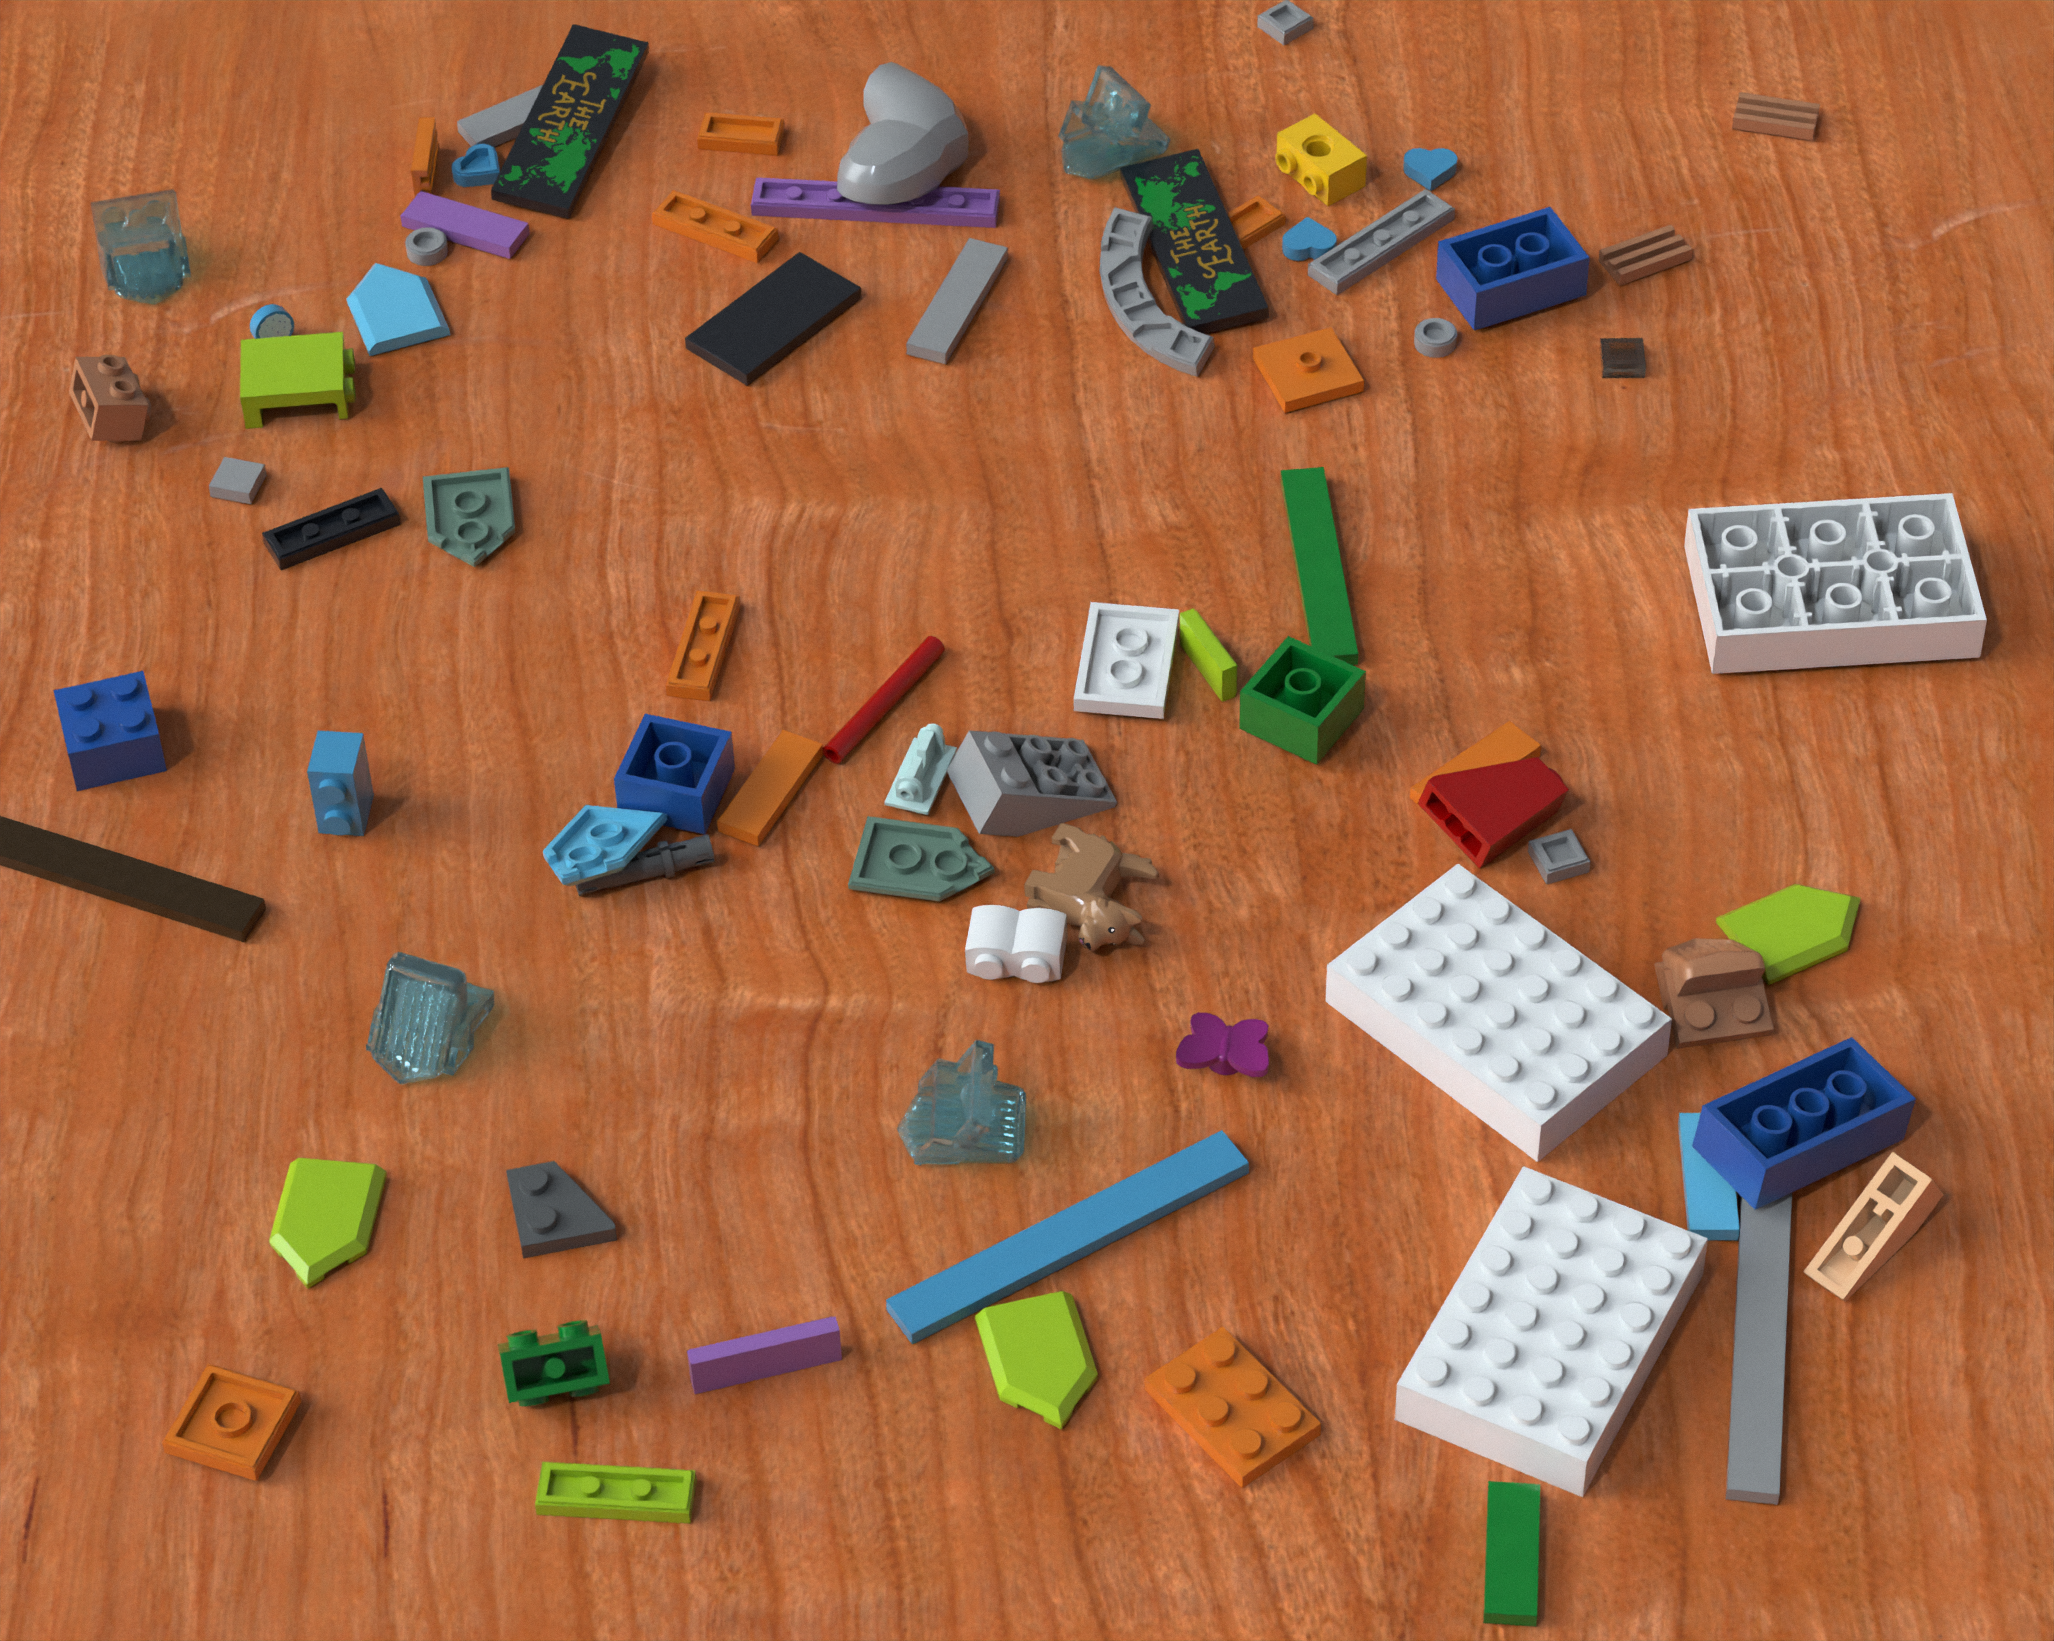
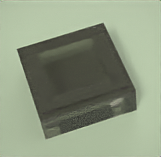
M1600 338L1602 378H1645L1646 362L1643 338Z

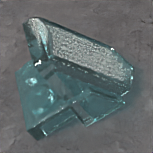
M1097 66L1085 101L1071 100L1058 136L1064 142L1061 154L1065 173L1088 179H1097L1119 171L1120 167L1137 164L1158 156L1169 147L1171 139L1148 118L1151 104L1111 66Z
M173 189L91 202L100 267L108 290H114L123 299L155 305L178 291L184 282L183 278L191 277L186 238L182 234L177 195Z
M396 952L386 965L380 1000L373 1012L366 1050L371 1051L375 1062L399 1084L433 1079L441 1073L454 1075L474 1048V1032L494 1007V991L467 983L465 973L458 968Z
M976 1039L956 1063L938 1058L918 1081V1093L912 1099L897 1127L898 1134L909 1155L914 1159V1164L921 1166L922 1164L1014 1163L1022 1156L1025 1138L1026 1093L1021 1087L997 1081L998 1067L993 1064L994 1044Z

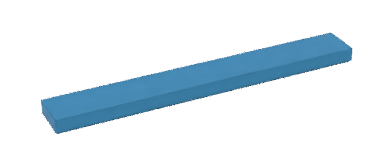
M1223 1130L886 1299V1310L911 1344H914L1248 1174L1249 1162Z

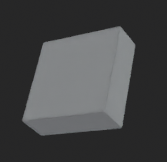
M1284 0L1258 15L1257 27L1282 45H1286L1312 30L1314 18L1289 0Z
M224 457L209 484L210 496L251 504L267 475L265 464Z
M1572 829L1529 841L1528 853L1546 885L1589 873L1590 860Z

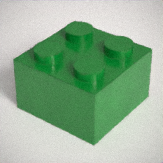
M1288 636L1240 691L1239 729L1317 765L1363 711L1366 671Z

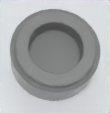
M430 227L420 228L410 233L406 238L407 257L414 264L420 266L435 265L443 261L448 254L446 236L438 229Z
M1430 318L1416 326L1414 346L1419 353L1427 357L1440 358L1451 354L1455 350L1457 330L1451 322L1441 318Z

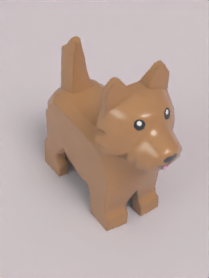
M1060 823L1052 836V844L1061 846L1055 862V873L1032 870L1024 884L1025 896L1030 897L1026 904L1027 909L1045 908L1066 914L1067 924L1081 927L1078 938L1083 947L1090 951H1095L1101 945H1119L1124 941L1134 945L1143 944L1145 939L1133 927L1134 924L1141 923L1142 916L1135 910L1125 907L1119 901L1111 899L1110 896L1122 877L1135 876L1157 879L1159 873L1152 865V860L1150 858H1140V855L1122 853L1113 841L1109 842L1103 835L1098 837L1095 834H1086L1078 827Z

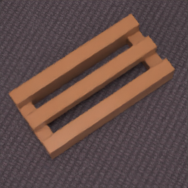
M1740 92L1733 117L1732 129L1813 141L1820 104Z
M1668 225L1599 250V262L1621 286L1692 260L1693 249L1689 244L1683 246L1684 239L1680 234L1675 236L1674 227Z

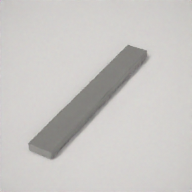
M1792 1193L1756 1210L1741 1196L1726 1499L1778 1505L1780 1495Z

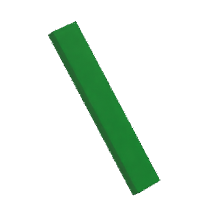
M1324 467L1281 470L1280 482L1309 645L1351 665H1358L1357 643Z

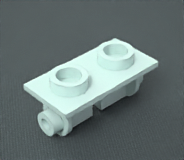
M928 724L926 727L921 728L917 736L918 738H913L884 805L925 815L929 814L947 774L946 770L957 752V747L945 745L943 729L937 724Z

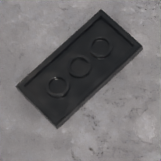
M798 252L685 337L686 349L748 386L861 299V287L805 254Z

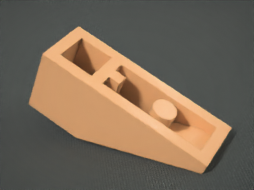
M1892 1152L1804 1270V1273L1846 1302L1917 1232L1944 1194L1932 1178Z

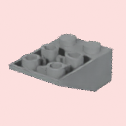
M969 730L946 770L979 834L1018 837L1111 809L1117 804L1084 740L1075 738L1066 739Z

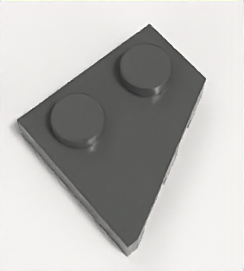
M555 1161L506 1170L523 1258L617 1241L615 1223Z

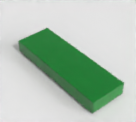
M1488 1481L1483 1623L1536 1626L1540 1484Z

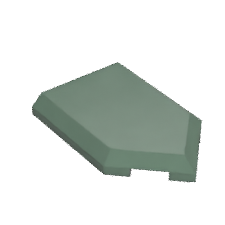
M509 467L423 477L428 542L476 567L515 533Z
M868 816L849 879L848 889L941 901L994 874L995 869L985 857H980L969 845L968 838L959 828Z

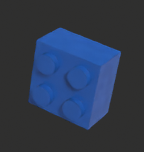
M144 671L53 690L77 791L167 771Z
M644 714L614 777L617 808L660 812L667 815V821L663 826L706 834L735 770L732 732Z

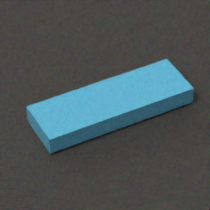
M1679 1113L1678 1130L1687 1230L1708 1238V1240H1738L1740 1227L1736 1190L1692 1147L1701 1113Z

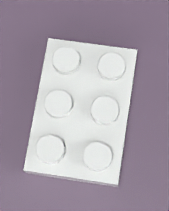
M1091 602L1074 693V711L1164 719L1179 627V609Z

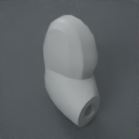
M894 62L879 65L869 76L864 88V108L870 125L863 128L850 143L848 151L841 159L837 174V191L843 197L856 202L895 204L922 197L937 189L943 179L962 166L968 157V131L961 111L938 86L922 76Z

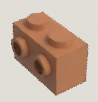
M115 355L76 357L69 394L91 441H109L113 443L141 441L144 425L148 424L151 419V403L148 398L144 397L140 389L139 378L137 374H133L126 358Z

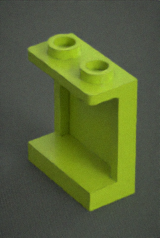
M343 332L241 340L240 400L246 429L263 427V408L335 403L337 404L339 419H348V403L356 402L354 378L348 377V374H355V357L353 348H345Z

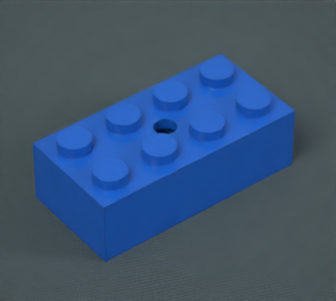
M1851 1037L1703 1105L1692 1147L1756 1210L1903 1140L1916 1098Z

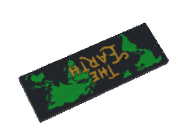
M572 25L491 189L492 200L567 219L570 218L649 53L648 42L580 25Z
M1199 149L1120 167L1121 180L1135 213L1152 217L1153 229L1147 241L1182 324L1200 333L1207 334L1268 319L1269 307Z

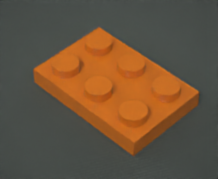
M1223 1326L1144 1378V1390L1241 1488H1244L1321 1435V1422Z

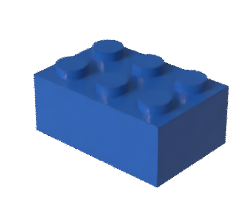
M1547 207L1438 241L1436 280L1475 331L1585 296L1587 293L1590 257L1551 207Z

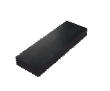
M379 488L263 532L262 537L264 545L279 569L284 570L399 526L401 521L397 509L383 488Z

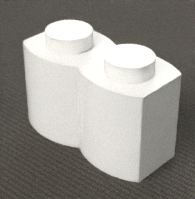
M1001 905L974 907L965 947L967 973L988 980L1016 976L1032 983L1061 979L1068 938L1066 914L1045 908H1031L1018 911Z

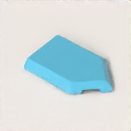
M375 263L347 298V304L369 356L450 335L449 327L425 277Z
M585 805L542 851L543 857L561 883L566 886L577 885L620 872L667 821V815L660 812Z

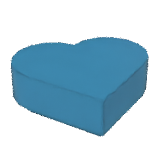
M476 144L466 151V156L460 157L452 163L453 180L462 187L494 184L500 173L497 152L494 147L487 144Z
M1423 148L1411 149L1404 155L1403 170L1408 177L1432 191L1456 174L1457 156L1453 151L1444 148L1432 151Z
M1306 217L1288 230L1282 239L1283 254L1294 261H1302L1308 258L1317 259L1337 246L1336 235L1309 217Z

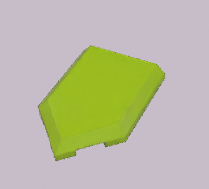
M1793 884L1717 917L1716 923L1730 940L1737 941L1761 954L1765 965L1762 979L1767 985H1770L1848 951L1861 898Z
M297 1158L290 1163L269 1243L280 1257H283L296 1271L297 1277L307 1289L324 1280L325 1273L343 1262L352 1263L367 1254L387 1177L386 1171L376 1164Z
M1059 1291L982 1309L975 1315V1321L999 1399L1015 1408L1020 1406L1043 1416L1045 1422L1062 1430L1072 1416V1410L1084 1393L1089 1392L1098 1379L1095 1363L1072 1294Z

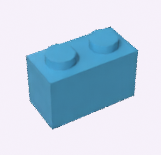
M317 731L307 774L318 833L364 836L374 797L363 733Z

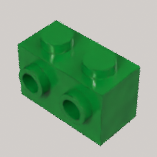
M577 1320L558 1325V1333L538 1336L537 1330H524L507 1335L508 1342L498 1344L508 1402L519 1401V1406H533L549 1401V1395L569 1392L571 1397L584 1396L600 1391V1385L610 1384L602 1336L598 1325L588 1327L587 1320Z

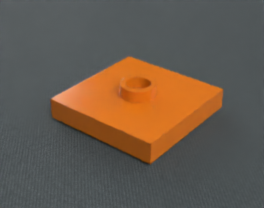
M1332 327L1253 348V360L1284 413L1364 392V380Z
M207 1364L162 1442L164 1453L257 1481L302 1402L300 1392Z

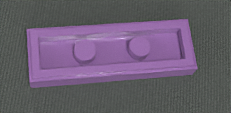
M423 191L417 194L400 216L402 227L412 230L425 227L435 228L442 231L448 241L511 259L530 234L527 222Z
M836 1317L819 1319L687 1351L690 1380L694 1394L842 1360L840 1330Z

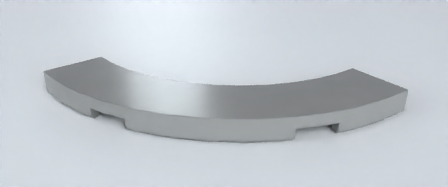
M1114 207L1101 239L1099 267L1103 292L1110 312L1123 332L1144 352L1165 365L1198 377L1215 347L1214 338L1185 326L1172 316H1166L1156 305L1142 273L1144 249L1153 229L1152 217Z

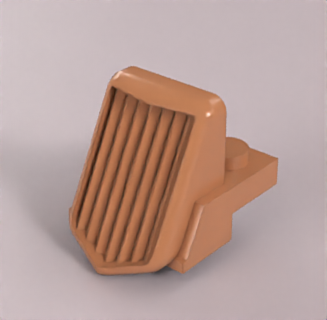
M1695 938L1666 949L1662 955L1663 962H1656L1654 964L1664 1010L1668 1009L1670 1018H1672L1671 1025L1677 1049L1770 1036L1774 1029L1762 980L1765 965L1760 953L1734 940Z

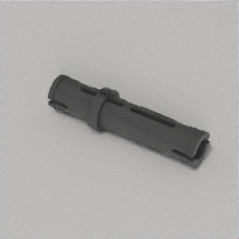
M705 834L690 840L668 844L667 841L658 842L657 847L638 852L620 872L577 884L578 895L582 896L598 890L664 875L665 878L675 876V872L687 868L713 864L715 860L709 835Z

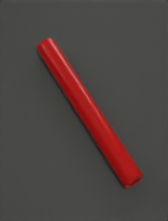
M928 636L823 747V754L830 762L839 764L942 655L945 648L938 638Z

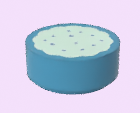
M277 304L263 306L253 315L250 321V332L255 339L291 336L294 331L293 318L282 306Z

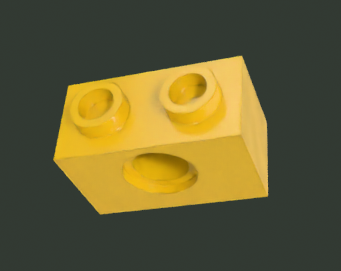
M1313 114L1277 133L1276 165H1278L1282 172L1289 174L1309 194L1317 197L1326 206H1330L1366 187L1367 155L1317 114Z

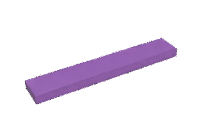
M756 178L751 201L752 216L996 228L1000 190L938 187L922 197L907 202L867 204L843 197L837 191L836 181Z

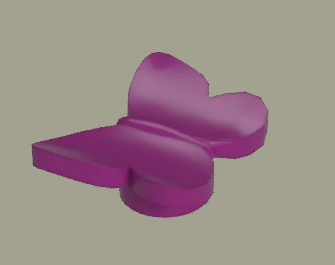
M1198 1012L1192 1015L1190 1020L1192 1035L1185 1036L1176 1050V1063L1180 1067L1201 1069L1209 1066L1212 1071L1220 1075H1232L1240 1072L1250 1077H1263L1268 1073V1050L1263 1044L1268 1037V1024L1265 1021L1246 1019L1232 1027L1230 1025L1226 1026L1221 1018L1213 1014Z

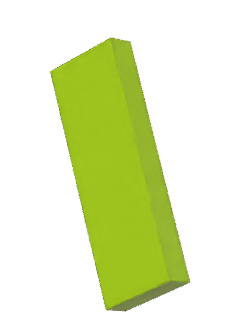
M542 1462L535 1501L536 1514L690 1524L697 1482L696 1470Z

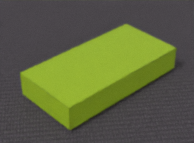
M1193 608L1180 613V646L1222 702L1236 697V662L1197 610L1195 611Z

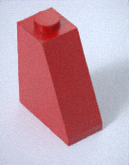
M1538 757L1433 776L1428 780L1417 804L1481 869L1555 815L1569 789L1555 770L1548 768Z

